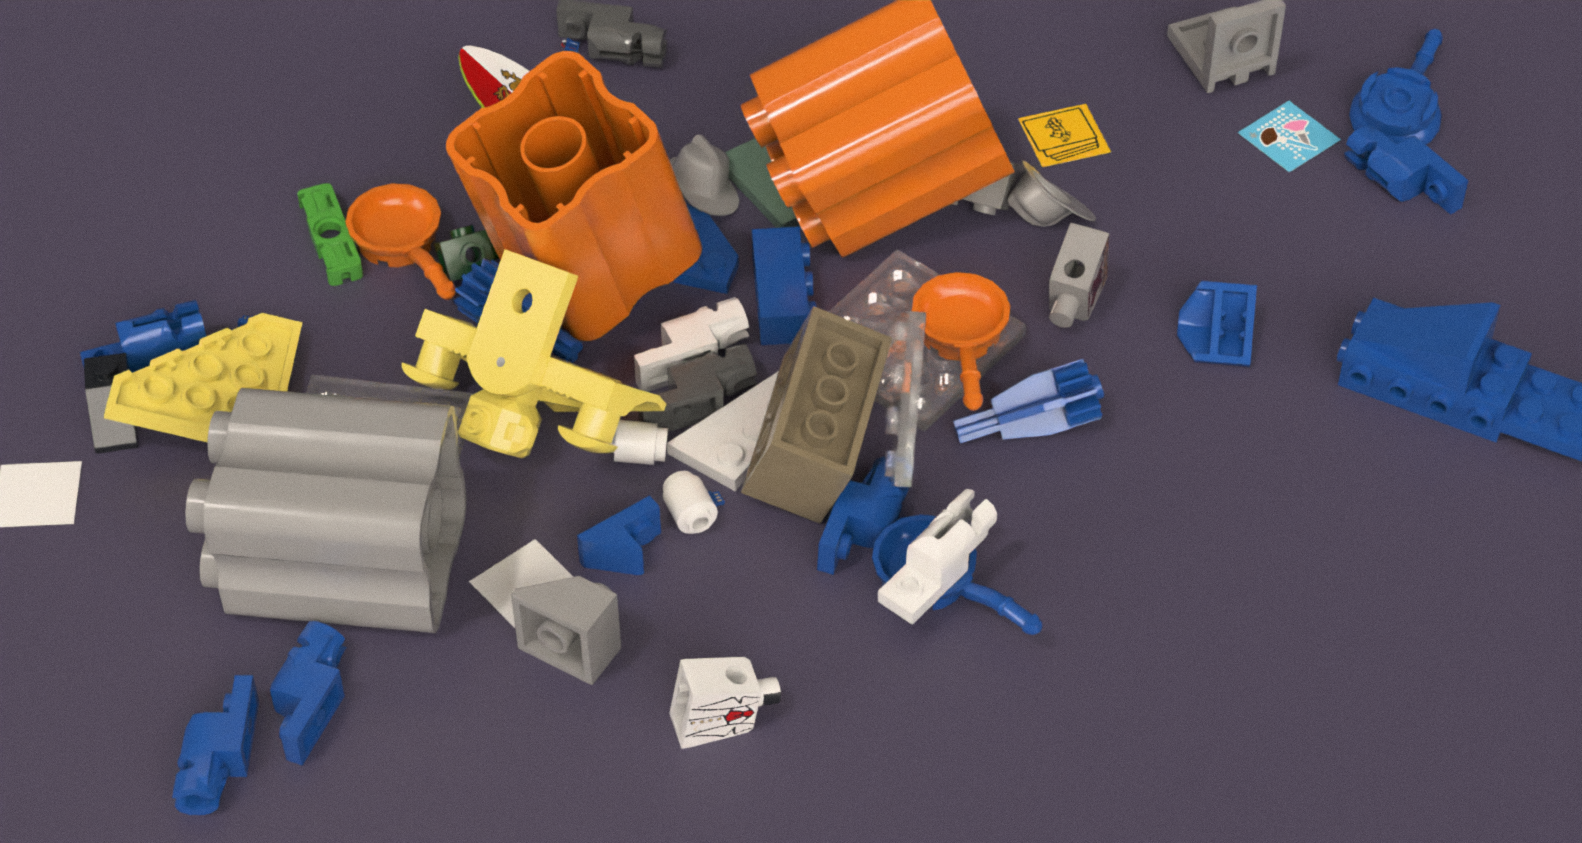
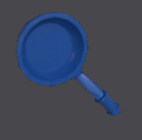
M1432 29L1426 33L1425 41L1421 49L1416 53V59L1410 69L1400 67L1388 68L1385 74L1378 76V72L1369 76L1351 103L1349 117L1354 131L1369 125L1381 131L1396 144L1414 135L1425 145L1432 141L1440 130L1442 114L1438 104L1437 92L1435 91L1434 94V91L1430 88L1431 82L1424 76L1428 65L1433 63L1434 54L1438 46L1442 44L1443 35L1440 30Z
M919 514L904 517L883 529L874 542L872 561L882 586L906 564L909 544L937 516ZM976 549L969 554L968 571L933 604V610L943 609L955 602L961 595L968 600L981 603L996 610L998 615L1005 616L1021 627L1022 631L1026 634L1035 635L1042 630L1041 619L1035 613H1030L1014 602L1011 596L1006 597L989 587L975 584L974 582L971 583L976 566Z

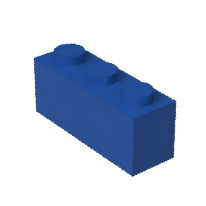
M800 226L752 229V261L760 344H791L813 306L816 307V302L808 301L807 297L814 294L812 271H804V267L810 266L809 242L801 243Z

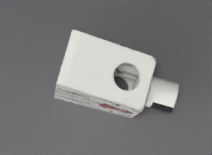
M746 657L680 660L669 714L681 749L748 733L754 727L759 706L780 703V685L776 677L757 679L752 664Z

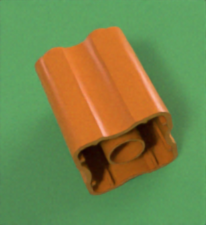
M896 0L751 73L750 78L758 96L740 104L746 121L760 147L766 146L772 161L766 164L774 185L787 208L792 207L808 242L814 248L831 239L842 258L1015 173L931 0Z
M561 51L552 54L525 74L517 88L509 96L494 105L478 110L457 126L447 138V153L500 261L506 249L578 275L561 324L578 340L592 341L605 335L629 316L633 306L643 295L656 287L671 283L696 263L701 255L702 244L656 124L634 103L626 102L613 96L607 90L601 73L576 52Z

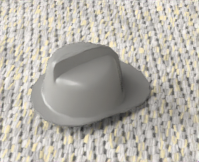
M695 135L691 143L686 144L680 150L677 157L670 159L682 194L690 205L701 212L714 216L730 215L738 209L739 197L729 180V157L723 150L711 145L703 135Z
M1024 160L1021 162L1026 172L1009 194L1007 200L1009 205L1023 219L1032 225L1045 227L1054 225L1071 213H1075L1086 220L1095 222V215L1084 204L1046 180L1029 163Z

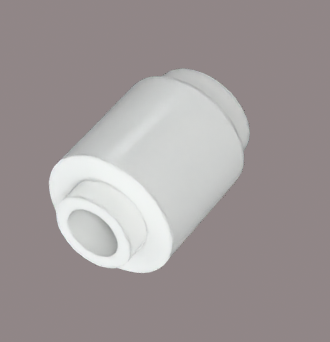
M619 420L611 443L618 446L614 452H611L614 453V462L654 465L655 461L665 462L668 428H660L658 423Z
M689 471L676 472L665 480L663 484V500L678 528L687 534L701 533L707 530L715 521L718 510L702 480Z

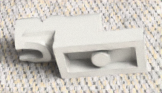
M733 297L717 302V311L704 306L696 312L661 323L662 346L634 355L635 378L638 388L650 392L668 386V367L705 357L710 352H715L718 355V349H724L736 344L740 340L749 338L748 332L744 330L749 328L748 320L739 299Z
M966 489L948 505L947 509H943L930 525L909 544L906 564L878 590V602L912 625L968 571L969 554L986 538L989 529L997 521V512L994 505L987 499L974 511L972 510L970 501L974 498L975 491Z

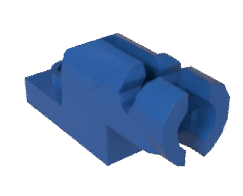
M1367 125L1355 130L1349 136L1346 145L1352 150L1344 153L1345 159L1357 169L1366 170L1365 175L1370 180L1376 181L1399 201L1410 200L1424 192L1433 202L1440 205L1450 215L1462 208L1468 179L1415 135L1396 144L1378 129Z
M196 300L175 305L172 313H168L164 307L148 315L117 322L115 324L120 342L79 353L83 367L84 358L126 353L131 372L138 371L149 366L150 360L178 348L181 351L198 345L200 339L206 337L198 303Z
M883 456L874 461L872 468L862 483L851 480L848 482L834 504L819 541L818 571L834 575L839 560H847L852 544L874 548V542L885 527L897 521L902 510V502L912 482L910 478L913 470L910 464L899 458Z
M309 621L297 638V642L302 647H293L288 652V658L270 687L275 711L285 716L280 727L279 738L282 741L286 760L302 766L345 697L340 670L337 669L341 656L347 648L342 646L345 638L336 629L318 621Z
M235 675L232 693H226L224 696L223 712L197 713L192 715L187 724L180 757L177 762L180 771L176 774L172 798H176L175 808L179 812L188 815H206L214 812L219 807L220 797L228 777H247L259 707V698L253 675Z

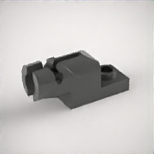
M559 0L556 9L559 37L587 40L589 58L622 61L627 65H634L638 60H642L643 66L663 67L667 52V40L664 39L667 29L651 24L634 23L633 7Z
M743 343L725 348V357H720L715 352H710L705 357L668 367L669 391L655 393L660 395L666 403L665 410L639 411V421L658 423V427L668 428V432L695 425L724 407L723 396H730L748 387L757 385L755 378L752 377L757 375L756 368L747 345Z

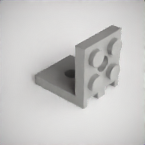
M1262 0L1237 8L1236 6L1169 24L1167 37L1205 91L1210 93L1214 91L1215 82L1230 78L1234 85L1248 82L1249 72L1264 69L1268 76L1275 74L1286 5L1282 0Z

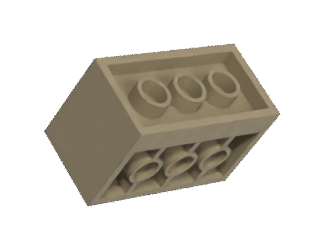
M813 306L783 356L741 493L819 524L822 522L853 476L892 337Z

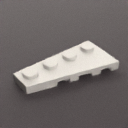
M778 372L667 443V454L736 491L744 483Z

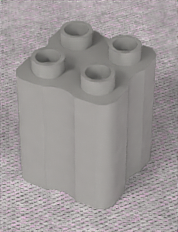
M241 388L237 394L232 412H214L209 425L207 447L209 460L211 463L216 464V466L214 467L211 480L194 479L187 495L185 516L189 532L205 534L206 539L200 558V580L203 587L218 588L225 614L437 633L447 597L450 572L458 551L466 514V487L463 469L459 462L458 430L453 406Z

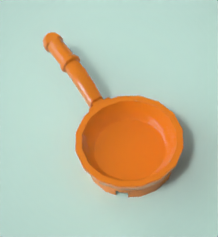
M394 183L374 187L358 196L348 208L345 223L349 235L358 245L360 253L369 262L377 265L378 260L388 262V267L399 268L416 263L424 271V276L431 281L437 294L442 299L451 300L455 296L456 287L454 283L448 279L442 265L437 263L429 254L431 243L433 240L435 242L441 218V211L437 200L426 190L410 184Z
M954 272L938 275L924 283L913 297L911 313L922 342L929 350L931 345L938 350V356L948 360L960 361V380L963 383L964 390L963 403L970 411H976L983 404V395L981 394L979 382L981 374L977 370L976 359L987 354L988 347L992 346L993 343L994 347L998 343L1000 334L1009 322L1011 306L1005 292L993 281L977 274Z

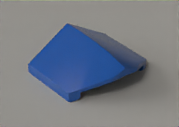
M1201 281L1198 284L1196 290L1179 311L1177 329L1179 340L1194 362L1250 367L1257 285Z

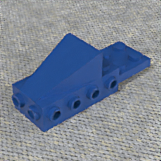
M1373 297L1367 311H1359L1351 329V334L1354 335L1351 340L1344 338L1338 351L1336 361L1342 363L1338 386L1496 443L1500 434L1504 433L1582 461V383L1529 364L1532 353L1493 340L1492 337L1501 305L1490 302L1402 308Z

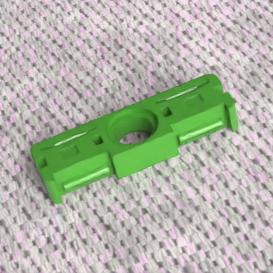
M324 183L299 190L297 193L299 206L304 208L306 212L309 233L319 259L323 258L325 262L329 285L343 284V279L350 278L351 281L361 279L363 277L361 259L354 241L349 235L345 218L332 185ZM327 230H337L340 232V234L333 238H323L320 236Z

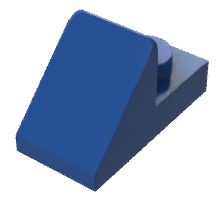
M648 496L578 534L577 542L581 565L589 569L643 575V551L640 545L648 544L655 536L661 534L659 505L651 496Z

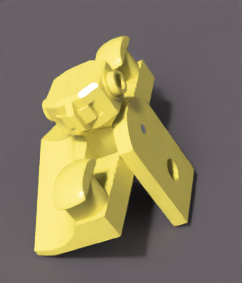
M506 249L503 252L478 326L475 327L470 322L425 309L415 335L424 340L416 366L402 362L404 373L415 382L433 389L450 390L459 384L453 381L460 359L466 361L472 376L483 390L470 396L458 430L459 436L487 449L518 458H525L530 455L539 431L542 418L536 408L538 401L544 402L554 412H578L573 429L558 425L560 435L568 443L579 449L591 453L604 454L614 452L618 448V446L611 443L621 416L625 417L629 412L664 411L666 403L660 395L633 388L621 383L617 379L551 355L578 275ZM528 293H531L532 305L526 313H523L522 301Z

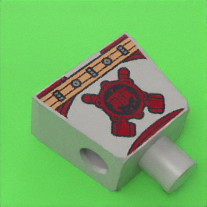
M1070 223L1049 280V309L1051 310L1049 319L1053 324L1068 328L1072 326L1074 318L1082 321L1090 318L1108 278L1109 233Z

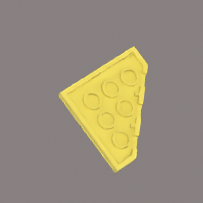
M260 313L248 318L247 324L233 330L227 327L200 339L198 345L181 351L178 348L152 359L149 366L132 373L130 370L117 374L113 379L104 418L208 442L209 425L214 412H232L237 394L241 388L276 391L288 390L303 322Z

